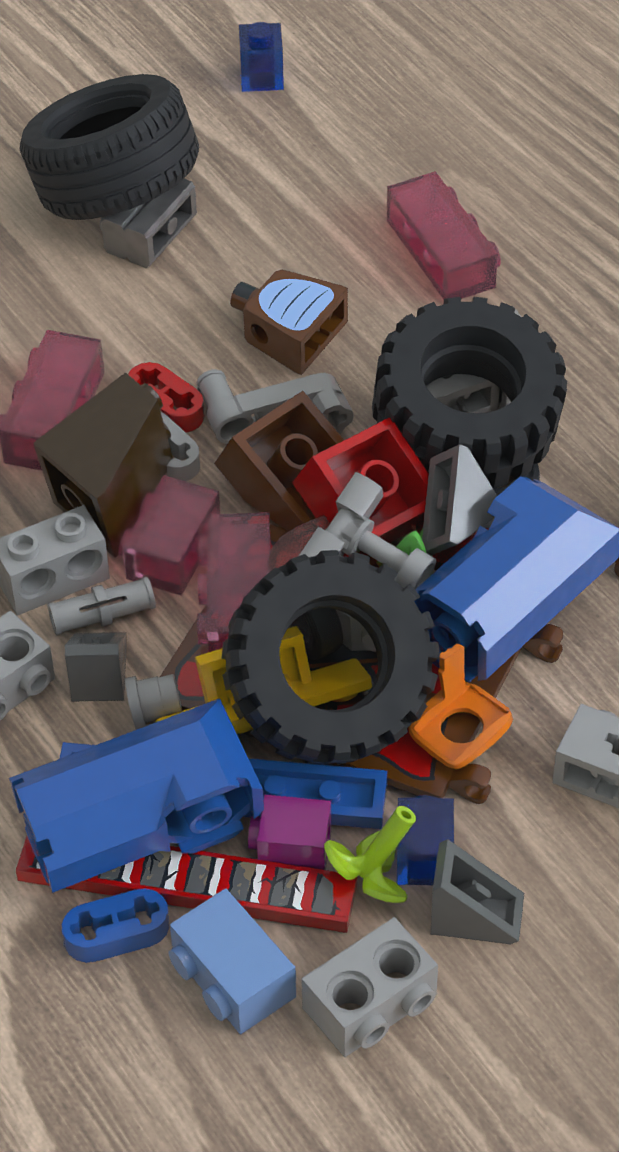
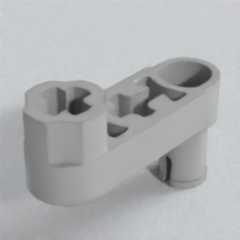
M221 370L206 371L199 376L196 382L198 385L197 389L202 394L208 407L206 414L217 440L221 443L228 444L234 435L301 391L306 393L339 434L342 433L346 426L352 423L354 417L353 411L336 378L328 373H317L235 396L226 381L225 374Z

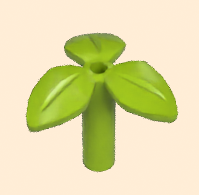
M398 806L380 831L370 834L356 846L357 856H354L341 843L332 840L324 843L326 855L335 870L346 880H352L358 876L363 878V893L385 902H406L408 897L406 892L396 882L383 876L382 873L390 871L395 859L396 847L415 823L416 816L409 808Z

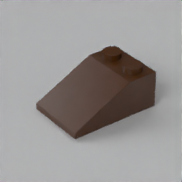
M301 391L234 435L214 464L245 502L307 544L316 529L322 527L292 482L312 456L344 441V439L306 393Z

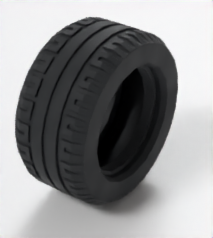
M138 74L109 79L87 86L52 103L28 122L23 130L19 149L43 207L63 219L86 220L130 210L169 191L180 183L193 169L199 152V142L180 90L176 85L158 75Z

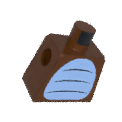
M283 269L275 271L260 289L245 282H240L231 295V307L243 312L244 338L246 341L299 375L306 371L348 322L347 287Z

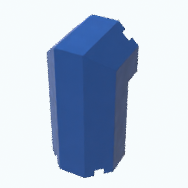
M520 476L493 500L487 513L495 517L489 530L480 526L469 543L415 589L420 595L414 601L421 614L429 611L433 620L434 627L429 629L428 633L430 642H438L439 656L440 653L459 643L464 646L465 682L472 681L476 676H478V681L486 680L619 558V527L540 480L533 479L532 481L527 477ZM439 659L432 663L440 668Z
M220 698L9 778L19 813L25 812L23 813L27 837L44 879L49 883L52 893L158 851L171 852L170 843H177L182 853L194 854L235 838L244 829L240 819L247 812L251 811L255 819L264 811L263 788Z

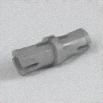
M143 577L141 580L104 589L102 585L91 587V593L56 603L51 602L47 604L55 635H59L62 632L95 623H100L102 627L111 625L114 618L145 609L156 608V602L149 578ZM120 599L123 600L122 602H118L115 604L105 605L93 610L80 612V610L104 605L106 603L117 601Z

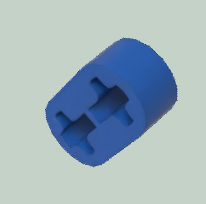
M136 889L76 906L65 915L62 922L64 947L72 958L85 963L96 962L151 947L161 942L170 928L168 905L164 897L158 892L150 889ZM146 911L147 916L151 918V923L141 925L139 919L136 918V913ZM91 926L94 933H96V938L85 940L84 935L81 933V928Z

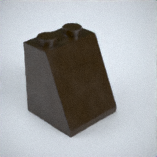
M127 373L121 375L33 442L53 503L64 513L84 505L105 538L106 550L115 558L124 551L165 477L168 463L173 459L168 441L171 438V433L163 422L160 411L163 407L161 398L150 385L144 383L141 386Z

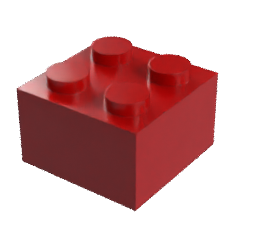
M390 417L312 456L292 482L324 530L327 529L338 513L336 500L355 472L371 479L381 486L383 490V498L369 517L370 520L374 521L373 534L391 543L424 524L429 473ZM362 551L359 552V554H362V555H366V556H367L366 553H364V552H362Z

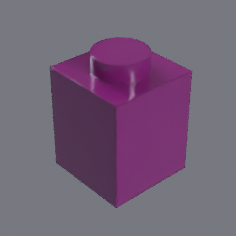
M264 795V811L261 813V816H257L255 819L251 816L248 848L257 850L258 860L326 870L328 857L325 852L324 843L331 840V801Z

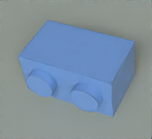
M227 888L170 924L172 949L168 953L174 968L183 979L189 980L193 978L203 990L204 1001L211 1013L219 1021L227 1018L240 1035L296 998L295 966Z

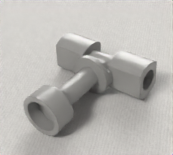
M355 472L336 500L339 511L326 530L318 527L299 554V556L306 554L308 557L316 556L323 550H338L339 556L344 554L350 556L353 552L359 553L362 551L398 572L396 582L403 588L411 584L414 589L430 577L436 564L434 557L419 548H416L408 555L372 533L374 521L370 520L369 517L383 498V490L377 483Z

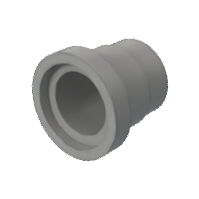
M174 674L162 677L156 676L139 681L136 676L125 678L128 702L136 730L147 726V722L182 711Z

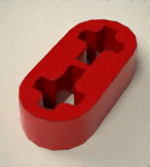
M141 363L129 371L128 375L141 386L146 383L157 392L163 403L160 411L166 414L185 433L201 426L205 417L204 401L202 394L196 388L158 363Z

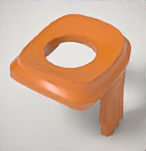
M458 643L445 652L440 653L438 674L442 690L425 703L427 708L420 719L411 723L408 727L409 735L419 746L445 766L453 769L465 767L483 754L504 735L513 722V716L508 707L481 687L465 682L464 646ZM454 713H471L480 719L483 724V730L471 742H452L442 734L441 726L444 720Z

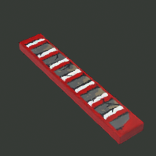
M26 836L16 867L17 880L49 886V883L44 879L29 839ZM170 846L171 852L158 851L66 887V889L110 896L136 889H150L161 894L167 905L192 909L227 888L252 918L347 933L357 889V877L352 880H346L335 871L199 851L194 854L182 853L180 847Z

